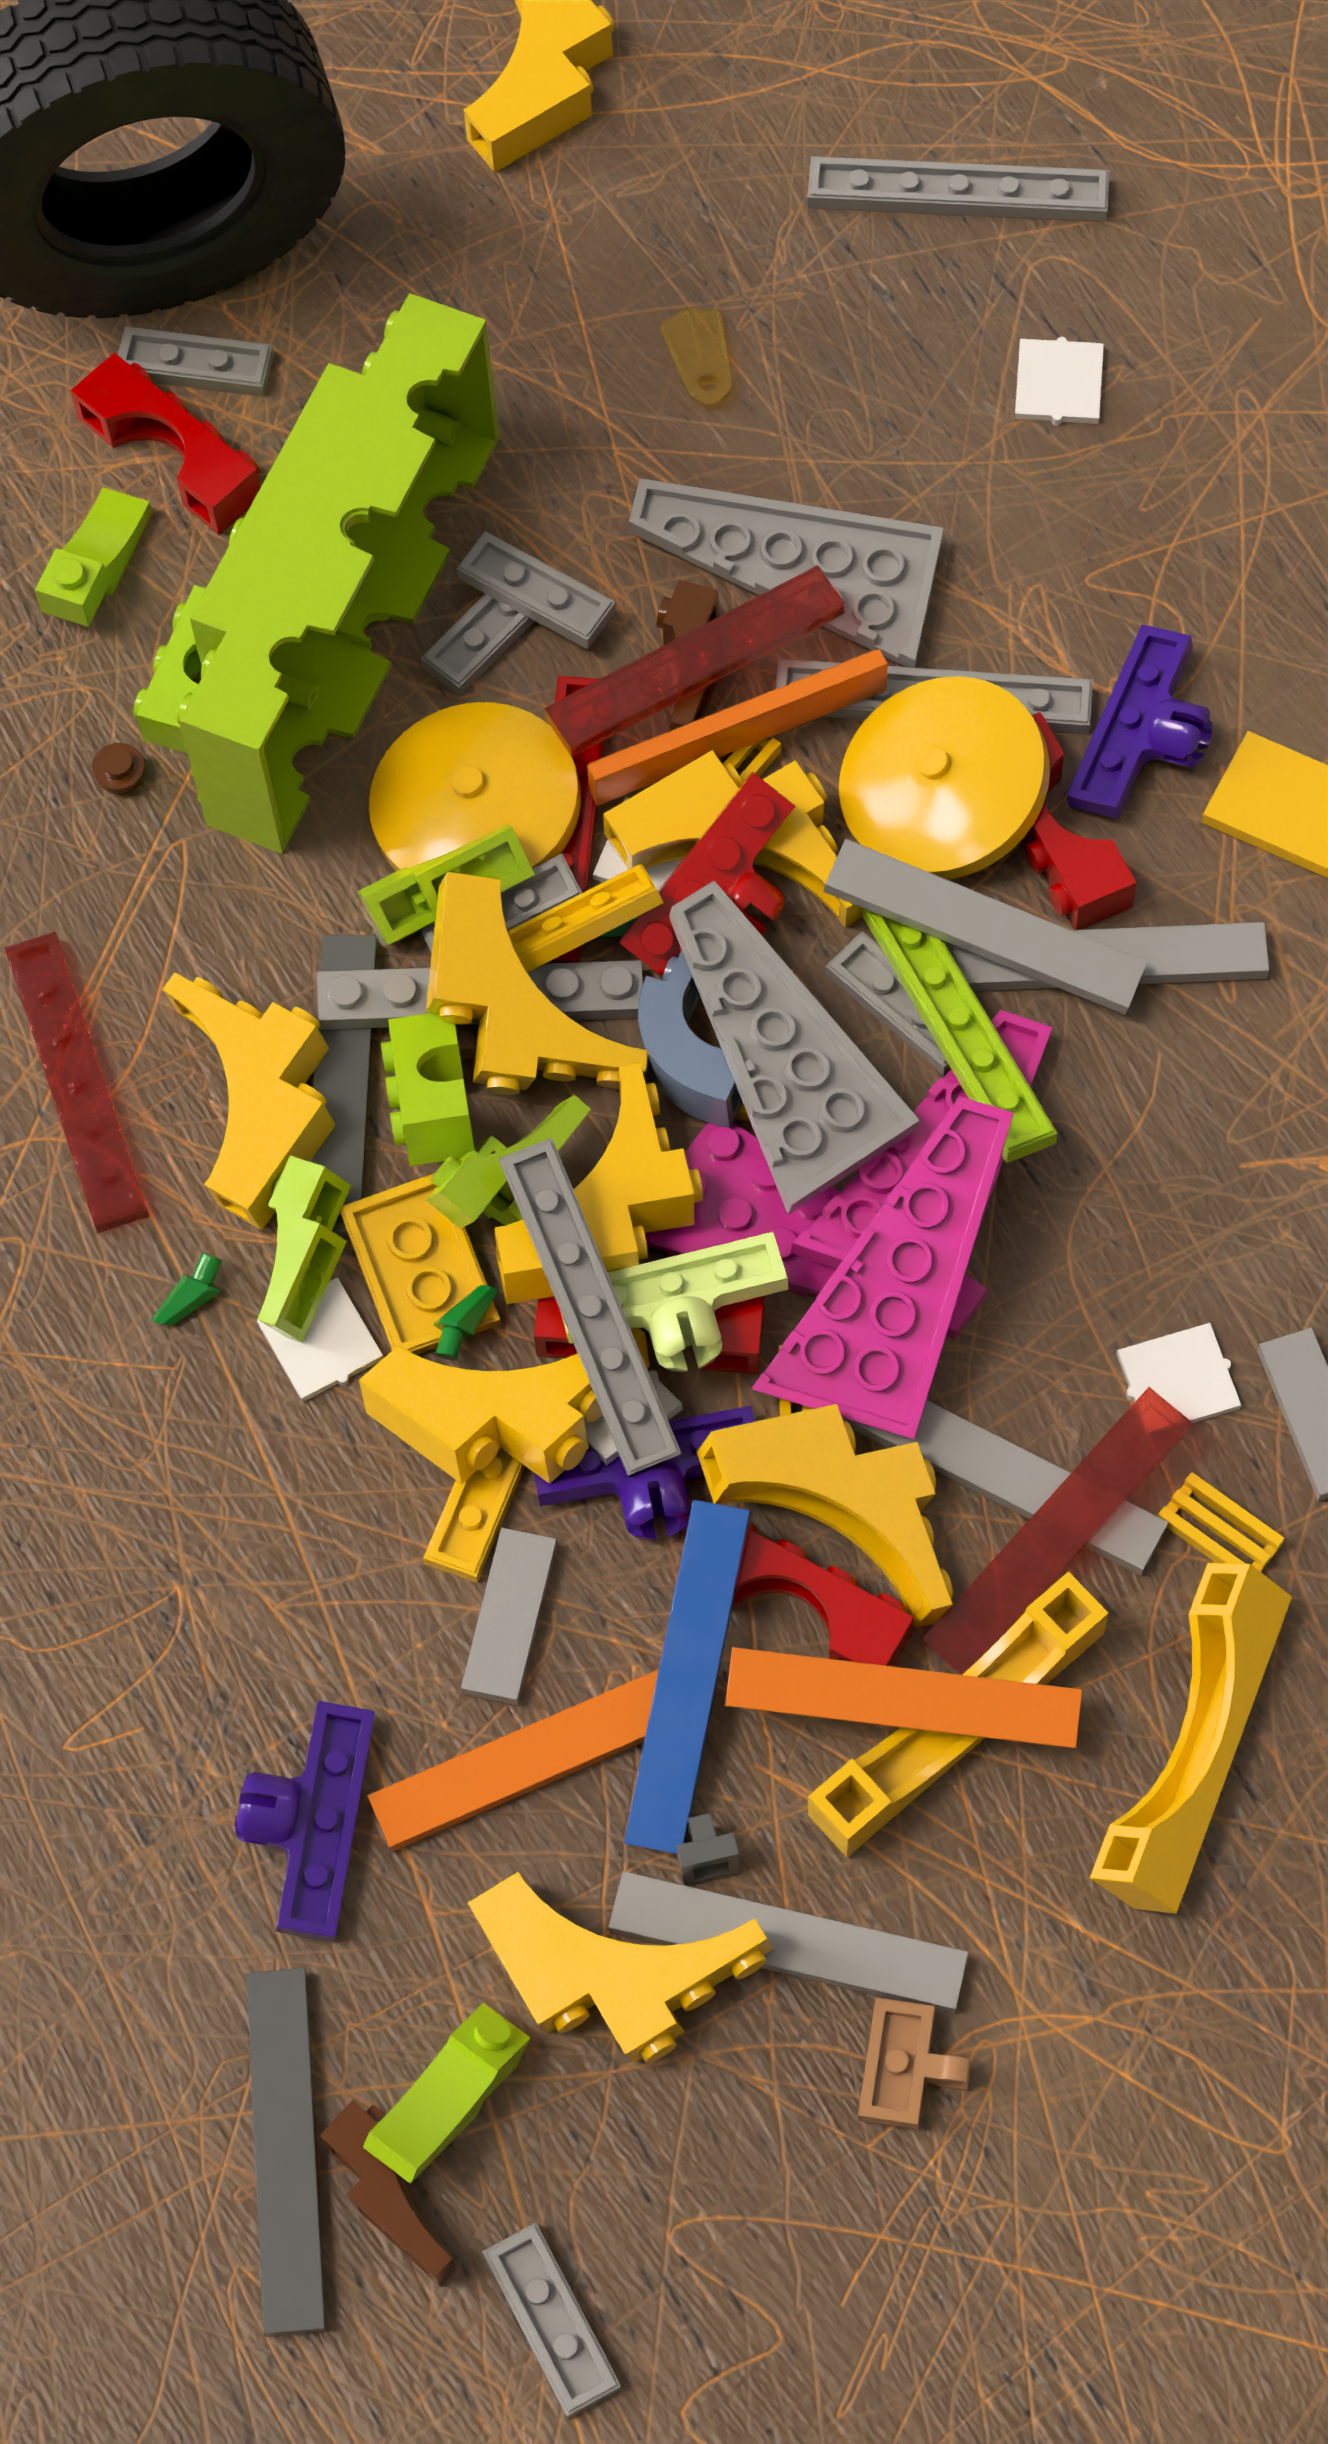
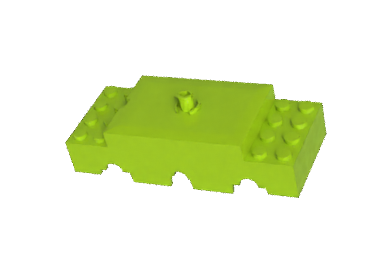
M409 293L400 311L394 310L389 316L384 331V341L378 352L372 351L368 355L362 374L328 363L245 518L240 517L234 524L229 538V547L190 617L202 666L201 680L193 694L187 693L177 714V722L180 724L184 738V749L188 753L191 775L195 780L198 801L201 803L207 826L283 854L311 800L308 794L299 790L304 781V776L293 767L294 755L301 748L308 745L322 746L329 733L355 738L392 667L391 661L371 652V638L365 635L364 630L373 621H388L389 618L410 624L415 623L450 555V548L431 539L435 531V525L425 518L423 514L425 506L436 497H453L458 485L474 488L500 438L487 322L485 319Z

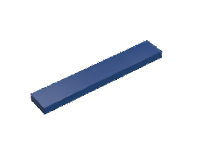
M693 1500L624 1844L677 1855L676 1845L686 1843L689 1828L688 1818L691 1817L751 1518L750 1510Z

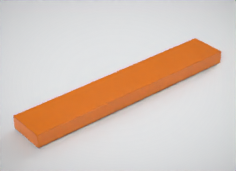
M880 649L873 650L591 762L587 765L590 793L596 805H601L654 784L712 750L719 758L887 691L888 664Z
M732 1647L725 1707L1075 1749L1082 1689Z
M659 1669L367 1795L390 1851L394 1852L644 1743Z

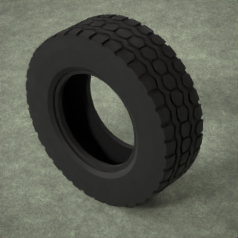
M18 0L19 4L14 7L9 5L0 11L1 298L6 299L8 297L11 303L27 309L33 306L38 312L58 315L60 312L64 313L65 317L88 318L89 315H95L96 318L119 317L120 314L134 316L152 313L154 309L160 308L162 311L185 305L184 302L190 300L195 302L215 295L216 291L222 288L227 290L245 281L248 275L252 274L254 276L272 265L276 257L282 258L297 245L296 241L298 239L303 240L317 225L316 219H322L332 204L331 198H335L340 187L346 161L343 126L312 33L301 14L288 0ZM167 117H188L212 121L199 136L187 145L150 163L122 170L103 172L77 171L59 167L72 153L86 143L122 126Z

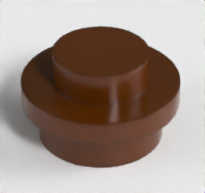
M113 743L103 747L95 755L92 762V773L96 783L102 789L112 794L122 795L137 788L145 774V763L141 753L132 745Z

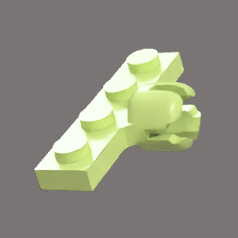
M773 1232L607 1272L630 1329L645 1328L650 1333L659 1364L675 1372L688 1371L682 1352L687 1346L692 1345L698 1368L708 1365L719 1355L722 1349V1341L714 1314L715 1310L724 1305L788 1290V1278ZM563 1319L569 1344H571L573 1341Z

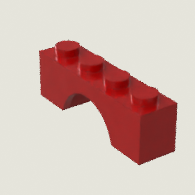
M114 352L70 390L78 419L111 447L131 441L151 440L166 444L181 454L184 462L177 476V482L183 506L216 534L220 535L252 505L261 488L258 477L260 469L254 459L245 451L239 449L236 452L228 446L220 432L210 422L203 420L200 423L189 414L187 407L176 394L171 391L167 393L162 392L153 384L149 374L139 364L133 362L129 365Z
M1038 712L1031 716L1042 732L1049 754L1050 778L1047 797L1052 788L1061 780L1064 752L1042 713ZM1044 801L1040 814L1024 837L1026 842L1024 850L1032 870L1036 874L1043 872L1049 883L1048 894L1056 913L1060 917L1066 915L1074 930H1081L1133 908L1137 882L1113 839H1087L1067 831L1052 817Z
M764 1296L724 1305L715 1310L714 1314L721 1334L722 1349L714 1361L702 1367L703 1370L759 1374L765 1315ZM555 1297L538 1299L534 1329L537 1357L565 1359L578 1353L574 1344H569Z
M752 1522L749 1523L733 1608L750 1597L764 1593H781L796 1597L811 1606L823 1620L830 1639L829 1659L895 1666L913 1634L914 1617L907 1614L908 1608L902 1602L884 1593H879L875 1597L857 1587L858 1582L847 1572L834 1566H829L825 1570L808 1561L807 1554L795 1544L783 1539H779L775 1543L758 1534L757 1527Z

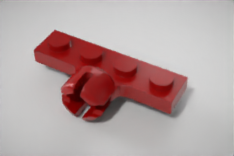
M752 771L659 888L658 892L663 904L637 916L618 942L661 976L670 958L676 957L682 950L669 919L672 906L713 881L719 885L756 930L763 935L767 929L760 921L748 913L745 907L750 902L775 921L782 911L785 901L782 892L759 875L752 865L755 857L796 806Z

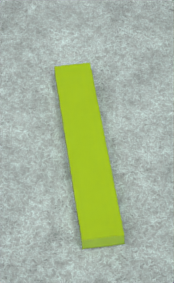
M863 908L862 917L967 1097L977 1102L1014 1112L1002 1153L1005 1162L1009 1163L1056 1144L1057 1132L943 940Z

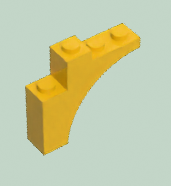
M514 0L521 17L520 32L515 50L496 82L472 105L464 109L467 140L494 173L592 116L591 93L594 92V88L586 71L613 56L612 33L615 31L611 16L603 6L599 5L596 7L591 0Z
M712 750L603 814L604 834L628 870L638 864H642L645 869L659 864L681 860L743 782L735 768L729 762L722 765ZM795 760L763 779L796 807L755 857L753 864L780 873L803 886L825 904L844 928L863 918V908L823 892L837 859L835 854L838 852L837 845L825 826L820 825L823 823L824 801L827 800V796L818 778L812 772L805 775Z
M447 872L439 885L426 1012L440 1014V1020L453 1024H469L472 1022V1018L479 1019L473 1083L487 1084V1091L495 1094L516 1095L520 1093V1089H528L536 1078L537 1070L543 1071V1077L555 1081H573L576 1079V1076L597 1078V1085L613 1089H619V1066L641 1063L644 1074L647 1065L646 1050L622 1045L585 1029L554 1006L534 984L522 966L507 932L502 911L501 879Z
M174 972L162 990L177 1013L194 1023L216 1045L227 1078L229 1107L225 1138L217 1162L204 1185L219 1207L263 1230L276 1212L268 1204L273 1195L275 1182L283 1172L289 1156L291 1155L310 1162L336 1126L325 1107L328 1102L327 1099L317 1090L305 1084L328 1052L329 1047L318 1030L321 1026L319 1021L299 1007H294L290 1012L272 1002L263 1015L244 1001H238L234 1005L224 1000L222 993L214 985L200 977H196L192 982Z
M641 1063L619 1066L621 1106L613 1137L594 1169L573 1189L607 1272L639 1265V1260L648 1258L645 1233L694 1225V1203L703 1201L702 1184L698 1169L688 1170L684 1149L670 1150L666 1128L655 1127L653 1116L660 1115L658 1093L655 1083L645 1084ZM520 1220L506 1226L495 1227L497 1261L506 1304L553 1297V1292L524 1221Z
M631 1328L644 1364L648 1368L650 1364L645 1332L639 1328ZM398 1345L359 1379L366 1413L461 1484L476 1470L486 1468L500 1449H503L550 1484L562 1472L571 1470L579 1464L585 1452L589 1449L585 1423H592L602 1416L578 1354L532 1368L510 1371H479L446 1366L426 1360L406 1351Z
M837 1404L710 1432L697 1451V1455L714 1504L724 1502L770 1504L802 1513L830 1526L864 1551L883 1571L896 1589L904 1605L908 1608V1614L914 1617V1628L935 1624L953 1605L951 1601L953 1595L951 1580L948 1573L939 1567L932 1548L934 1535L931 1524L925 1516L920 1514L936 1494V1477L929 1460L923 1459L918 1442L855 1456L856 1442L853 1429L847 1421H843Z
M519 1871L468 1902L536 2023L545 2032L550 2033L557 2029L561 2034L574 2029L588 2019L590 2014L587 2009L596 2004L624 2054L633 2063L642 2058L646 2063H651L671 2052L677 2046L674 2038L685 2032L673 2011L681 2006L685 2011L701 2006L716 1994L713 1988L715 1985L731 1975H734L738 1980L754 1973L767 1962L764 1955L774 1949L755 1918L734 1930L709 1939L686 1944L659 1946L616 1941L581 1928L556 1913L539 1898Z

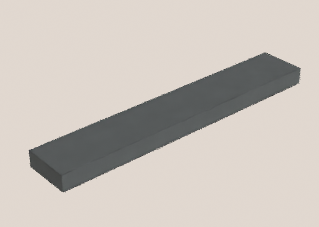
M323 935L320 972L376 970L377 937L371 935ZM373 1028L319 1030L329 1050L314 1070L313 1088L327 1099L328 1102L325 1107L336 1126L310 1162L326 1167L352 1185L343 1206L363 1199ZM339 1213L332 1232L344 1240H350Z
M304 1967L246 1973L263 2334L265 2337L327 2332L307 1971Z

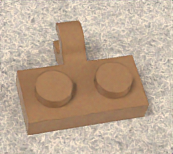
M875 1998L858 2112L859 2121L919 2130L925 2082L947 2089L968 2091L971 2066H969L970 2059L930 2053L936 2013L935 2006Z

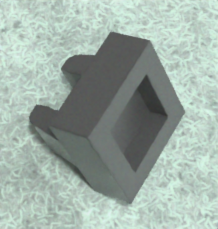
M711 1813L688 1818L691 1842L676 1845L683 1885L691 1886L741 1874L740 1858L734 1832L716 1836Z

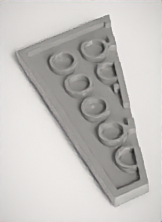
M639 478L629 519L630 533L872 651L880 649L883 656L905 667L916 668L943 542V527Z
M715 881L672 906L669 919L788 1215L916 1131L920 1122L918 1117Z

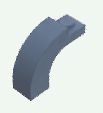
M681 950L678 958L673 956L668 961L663 981L646 976L641 988L638 1002V1022L642 1046L647 1051V1067L657 1087L674 1105L697 1119L720 1127L731 1128L743 1101L722 1049L702 1041L688 1027L689 1020L701 996Z

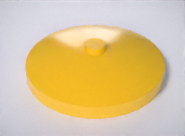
M962 676L934 678L907 687L884 701L865 719L856 731L847 748L840 771L839 798L842 813L849 830L860 845L946 880L967 876L992 865L1004 857L1025 837L1040 814L1048 791L1050 778L1048 749L1039 726L1027 708L1015 696L1000 686L985 680Z
M474 702L451 706L416 722L403 732L384 754L374 774L369 794V815L374 835L383 855L396 871L404 867L409 868L455 850L507 824L513 828L533 869L560 855L565 849L575 830L581 806L579 776L572 755L560 735L536 715L518 707L494 702Z

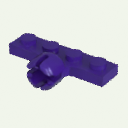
M1141 625L1066 795L1069 807L1119 819L1139 771L1146 761L1160 760L1184 767L1196 766L1202 761L1205 754L1195 750L1207 749L1212 734L1210 710L1205 706L1176 700L1172 697L1193 650L1190 635Z
M752 1406L668 1421L681 1455L630 1476H627L620 1456L606 1465L601 1460L599 1454L591 1450V1445L588 1443L589 1449L585 1452L579 1464L571 1470L562 1472L550 1484L534 1473L540 1506L603 1494H615L621 1500L625 1525L630 1534L640 1540L657 1541L653 1519L654 1516L663 1515L668 1539L675 1537L688 1527L691 1503L687 1483L695 1477L704 1476L697 1451L711 1431L755 1422Z
M318 1701L302 1775L287 1778L252 1772L247 1775L243 1783L238 1803V1815H236L235 1819L236 1836L243 1842L279 1848L286 1854L287 1868L275 1932L333 1942L335 1939L375 1711Z

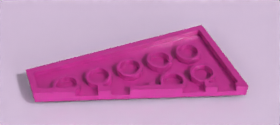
M1000 1010L991 1022L1031 1088L1048 1044L1052 1027ZM952 1069L943 1079L939 1078L928 1090L927 1097L913 1111L920 1120L916 1131L860 1167L857 1175L838 1196L835 1194L825 1205L822 1214L807 1231L804 1229L792 1242L791 1254L837 1269L862 1232L868 1227L883 1206L896 1184L900 1182L915 1161L923 1146L958 1097L961 1096L969 1099ZM1001 1156V1160H1000V1163H999V1166H998V1169H997V1173H996V1176H995V1179H994V1183H993V1186H992V1189H991V1192H990V1196H989L987 1205H988V1203H989L990 1197H991V1195H992L993 1189H994V1187H995L997 1178H998V1176H999L1000 1170H1001L1002 1165H1003V1162H1004V1158H1003L1002 1156Z
M961 1096L958 1097L923 1146L915 1161L886 1198L883 1206L817 1295L816 1300L802 1320L783 1343L780 1351L751 1388L752 1390L811 1408L837 1404L843 1418L911 1439L916 1438L1012 1124L1014 1112Z
M734 1122L731 1128L707 1123L684 1152L688 1170L697 1168L699 1171L703 1191V1201L694 1203V1225L645 1233L647 1247L667 1252V1257H672L773 1232L788 1278V1290L786 1291L806 1296V1293L818 1295L836 1269L791 1254V1246L804 1229L807 1231L822 1214L823 1208L834 1195L838 1196L841 1192L831 1186L788 1215L757 1137ZM966 1274L946 1336L956 1339L987 1298L988 1288Z

